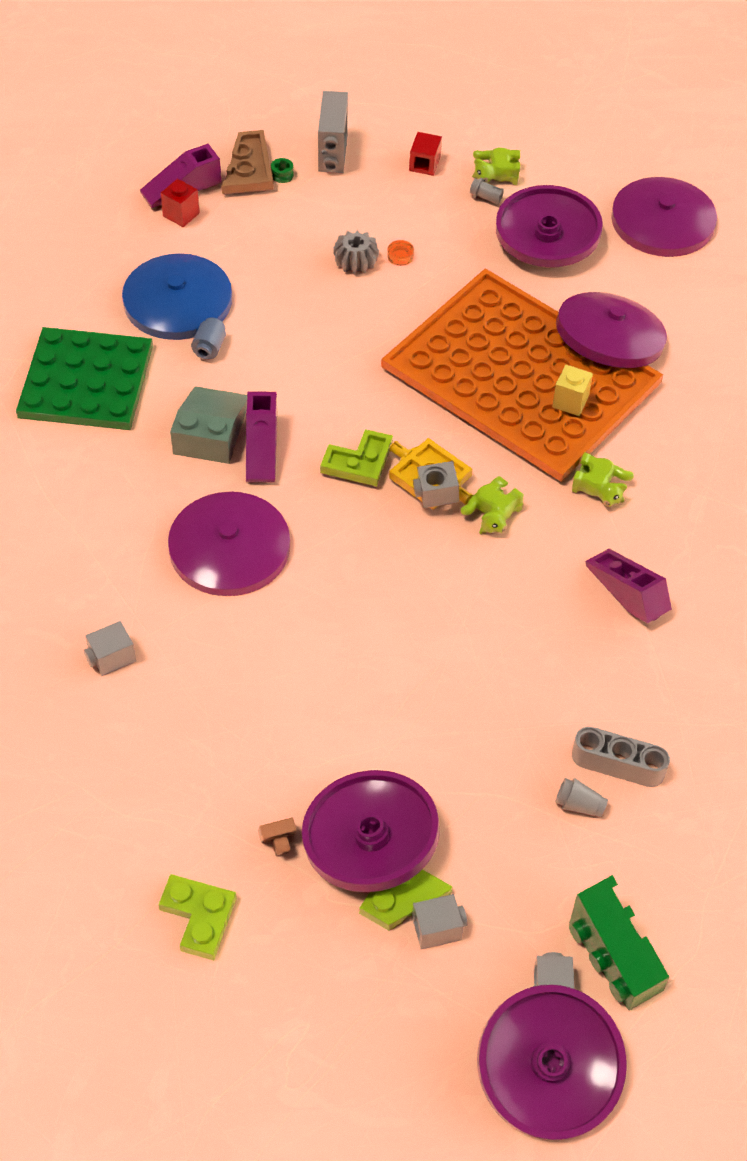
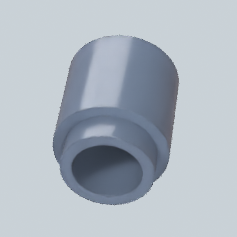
M211 317L200 324L191 343L193 352L199 358L214 359L218 355L226 336L224 323L217 318Z

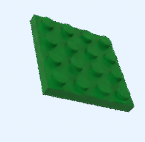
M42 327L16 408L17 418L131 431L153 348L152 338Z

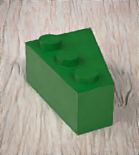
M611 875L577 894L569 921V930L575 941L579 944L583 943L589 952V960L598 973L602 972L609 981V989L613 997L619 1003L623 1002L628 1011L663 992L669 980V975L648 937L641 938L629 919L635 916L630 905L623 908L613 890V887L617 886L618 883L614 876Z

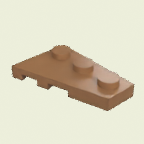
M264 130L238 132L232 151V159L226 170L227 175L221 186L222 194L274 189Z

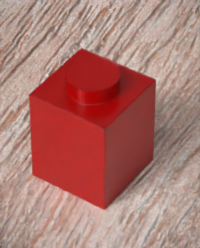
M417 131L410 150L409 171L434 176L441 157L442 136Z
M177 178L160 193L163 217L181 227L186 226L200 213L198 189Z

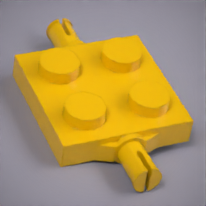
M430 438L409 450L398 441H394L391 444L389 451L396 454L401 460L389 471V479L416 497L413 480L418 479L417 467L453 461L459 484V500L467 505L473 494L463 489L461 485L472 476L473 469Z

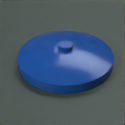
M175 253L152 258L134 269L124 283L122 299L127 318L140 331L156 338L183 340L194 338L200 324L207 318H217L223 322L231 309L232 288L227 274L214 262L197 255Z

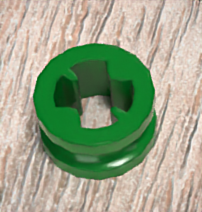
M278 158L272 161L271 172L273 180L278 183L290 182L294 177L293 162L287 158Z

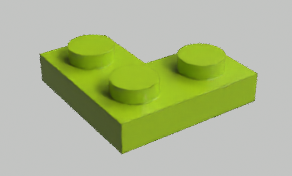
M365 429L357 450L329 444L320 465V473L377 487L390 452L389 448L393 443V435Z
M170 874L158 906L160 911L189 919L180 943V951L214 961L237 895L234 891Z

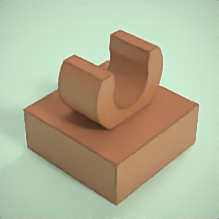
M293 817L259 826L258 833L261 843L272 841L275 856L289 853L290 846L287 836L294 835L296 832Z

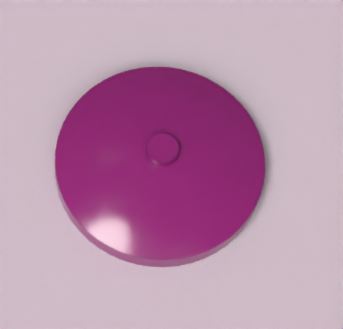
M648 177L631 182L618 192L613 202L611 220L616 233L631 247L650 255L677 257L696 252L710 241L716 227L717 212L712 200L698 187L676 178Z
M537 185L519 190L510 195L501 204L496 216V235L501 246L516 259L539 267H563L582 261L595 251L602 235L603 221L596 205L583 194L562 186Z
M585 292L573 295L562 303L556 319L557 331L570 348L592 361L612 367L637 368L649 365L661 356L667 341L666 329L653 312L631 299L611 293Z
M234 491L209 494L190 503L175 518L168 536L169 556L176 573L191 587L216 596L244 595L263 588L281 573L290 552L289 529L282 514L272 504L258 496Z
M385 770L360 771L332 782L311 802L302 824V840L305 853L314 870L329 883L356 892L382 891L407 882L428 864L437 848L440 836L437 809L429 793L413 779Z
M562 985L533 986L506 999L496 1008L486 1022L477 1050L479 1081L491 1107L511 1127L539 1139H568L592 1130L612 1112L625 1084L627 1071L626 1051L622 1036L614 1020L593 998L579 990Z

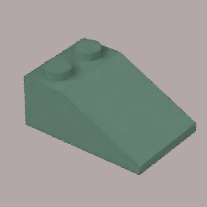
M195 386L178 409L170 431L173 455L230 464L247 411V395Z

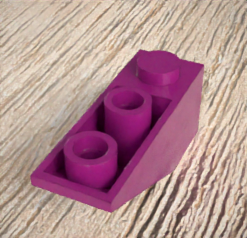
M209 143L185 151L142 187L140 193L150 207L154 208L162 205L160 193L177 178L198 189V191L222 183L220 158Z
M247 391L246 482H275L278 417L277 392Z

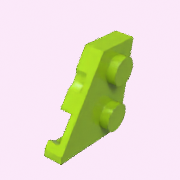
M422 869L413 878L396 887L370 892L359 907V914L390 931L402 924L407 917L412 916L413 903L450 895L453 886Z

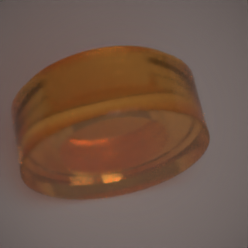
M405 240L393 241L388 245L387 258L392 264L399 266L407 265L414 258V247Z

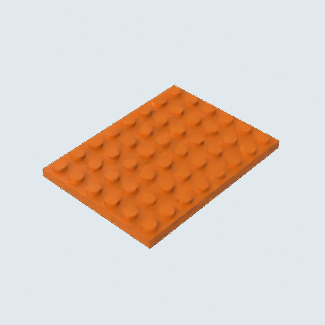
M486 268L381 359L382 368L560 482L580 464L584 452L590 454L663 379L662 373L648 365L637 368L612 367L597 363L580 355L570 348L559 335L556 327L558 311ZM565 365L593 373L589 397L580 416L552 407L556 383Z

